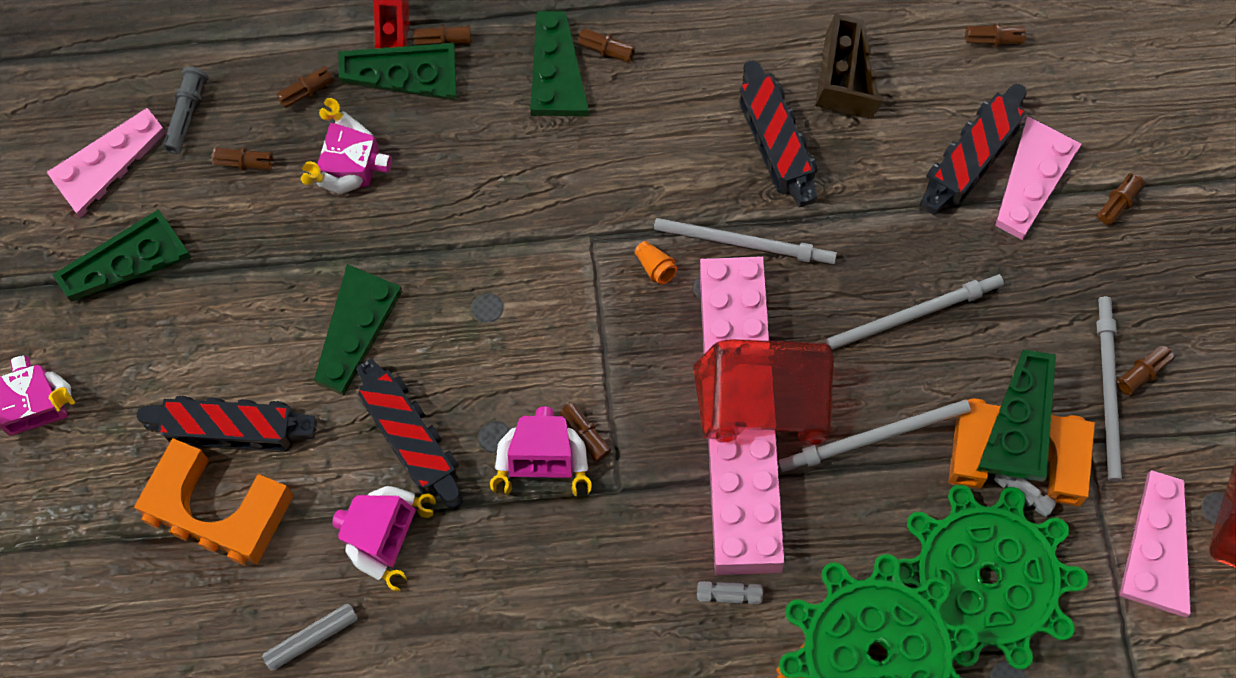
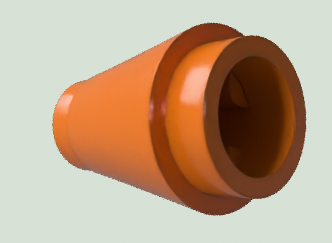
M643 241L636 247L634 253L653 282L663 285L674 278L678 268L672 257L648 241Z

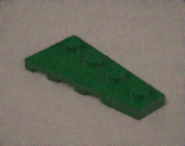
M537 11L530 105L531 116L589 117V109L565 11Z
M454 43L338 51L339 79L341 83L457 101L456 52Z
M158 209L52 275L66 297L72 302L192 257Z
M346 265L314 380L316 384L343 396L345 395L357 374L356 368L365 360L403 292L401 286L351 265Z
M1023 349L976 471L1044 482L1047 476L1056 354Z

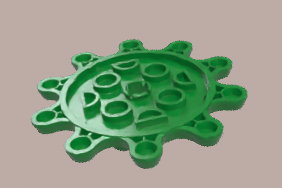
M955 485L948 493L951 512L947 518L936 520L923 512H915L909 516L907 528L911 534L919 539L922 548L921 553L917 557L898 560L900 564V580L903 584L915 585L917 588L923 586L927 580L934 577L946 581L950 591L949 596L940 607L941 618L949 625H969L976 630L978 635L977 645L972 650L956 654L954 661L962 667L974 665L979 658L980 651L984 647L992 645L1003 651L1011 667L1023 670L1032 663L1033 656L1029 641L1033 634L1045 632L1053 638L1062 641L1069 639L1075 631L1074 623L1060 610L1058 601L1064 592L1083 590L1088 584V576L1080 567L1064 565L1056 557L1057 545L1064 541L1069 533V527L1066 522L1060 518H1051L1041 524L1029 522L1023 514L1025 496L1020 489L1016 487L1005 488L1001 492L997 504L985 507L976 502L972 491L967 486ZM984 568L992 569L997 575V582L995 584H983L980 578V570Z
M890 554L880 555L875 560L872 575L863 581L853 579L843 565L832 562L824 566L821 577L827 588V597L823 602L814 605L797 599L789 602L786 606L785 615L787 620L803 631L805 643L800 650L786 653L781 657L779 670L786 678H961L953 669V659L960 652L972 650L977 645L978 635L976 630L969 625L953 626L945 623L941 618L940 607L949 596L950 591L948 584L943 579L937 577L930 578L919 588H909L900 580V564L898 560ZM873 644L884 646L887 651V659L881 663L874 661L868 655V648Z

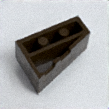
M834 14L825 36L815 106L873 119L882 103L881 93H878L875 79L877 76L875 68L872 69L869 56L871 50L864 20Z

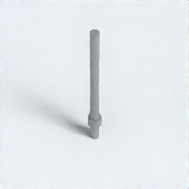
M656 218L654 230L798 257V261L810 263V260L835 264L837 252L813 248V244L801 242L800 245L660 218Z
M998 274L979 282L977 280L963 284L961 289L827 338L828 348L830 350L837 349L964 300L971 302L981 298L983 293L1004 286L1003 278Z
M1105 296L1098 299L1099 320L1096 322L1097 335L1101 339L1108 480L1117 482L1122 480L1114 336L1117 334L1116 320L1112 316V299Z
M966 399L817 448L815 445L803 448L801 453L780 459V467L782 472L804 465L811 467L821 464L820 460L971 412V409Z

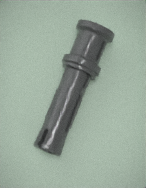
M189 66L183 68L182 75L184 78L181 87L175 93L177 103L162 145L163 150L172 154H180L182 151L193 110L201 103L202 97L200 93L203 84L207 83L209 78L206 72L196 67Z

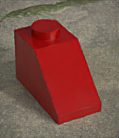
M373 0L375 49L406 46L409 29V0Z

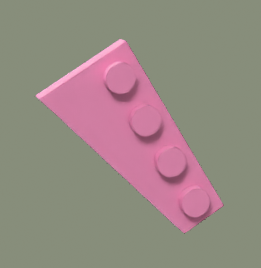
M146 108L55 166L47 174L81 219L88 212L86 208L95 199L99 201L107 193L106 188L116 178L121 179L128 172L127 167L135 159L140 160L166 132L150 110Z
M1027 116L995 226L1023 240L1078 152L1081 143Z
M1151 470L1147 474L1119 596L1187 618L1190 615L1184 480Z

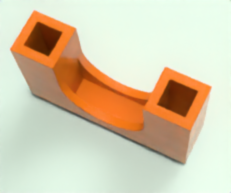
M973 398L967 400L971 412L956 416L948 483L981 489L987 480L988 473L976 471L1001 405H990L984 400ZM1051 413L1048 451L1050 462L1049 498L1055 500L1056 503L1079 507L1088 498L1095 425V422L1085 421L1080 416L1060 417Z
M172 438L134 506L142 515L141 521L155 528H159L161 524L171 528L169 532L172 535L185 541L188 540L189 536L199 540V546L210 552L216 553L218 549L228 553L227 558L238 564L245 565L248 561L258 565L294 497L292 492L286 485L257 474L246 497L235 513L217 522L199 521L192 516L190 499L198 480L210 460L200 449Z

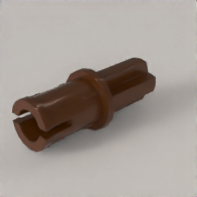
M994 23L993 26H968L965 31V40L967 43L992 44L993 47H997L998 44L1023 45L1026 35H1022V33H1025L1026 29L1025 26H999L998 23Z
M443 24L441 28L416 29L413 33L415 46L472 43L470 25L445 27Z
M585 28L578 37L579 45L601 52L603 57L609 55L629 64L635 54V45L613 39L611 34L605 36Z
M324 65L306 77L300 76L298 77V82L278 92L277 98L280 104L288 108L307 96L312 98L314 92L333 83L334 77L330 71L327 72L328 67Z
M217 147L214 148L212 153L214 165L239 167L241 171H245L246 168L271 171L273 164L261 161H273L272 152L249 151L246 147H241L240 150Z
M1132 173L1128 174L1122 184L1110 192V200L1098 213V220L1102 221L1104 225L1109 226L1118 218L1123 210L1129 209L1133 204V198L1145 185L1143 178L1137 174H1134V176Z
M1159 346L1144 359L1136 360L1134 367L1117 379L1116 385L1119 390L1125 395L1130 396L1145 382L1153 381L1156 378V374L1173 361L1174 355L1168 346Z
M569 403L560 410V416L566 419L568 427L574 429L585 443L586 450L595 463L610 454L612 449L607 446L595 430V423L590 424L576 404Z

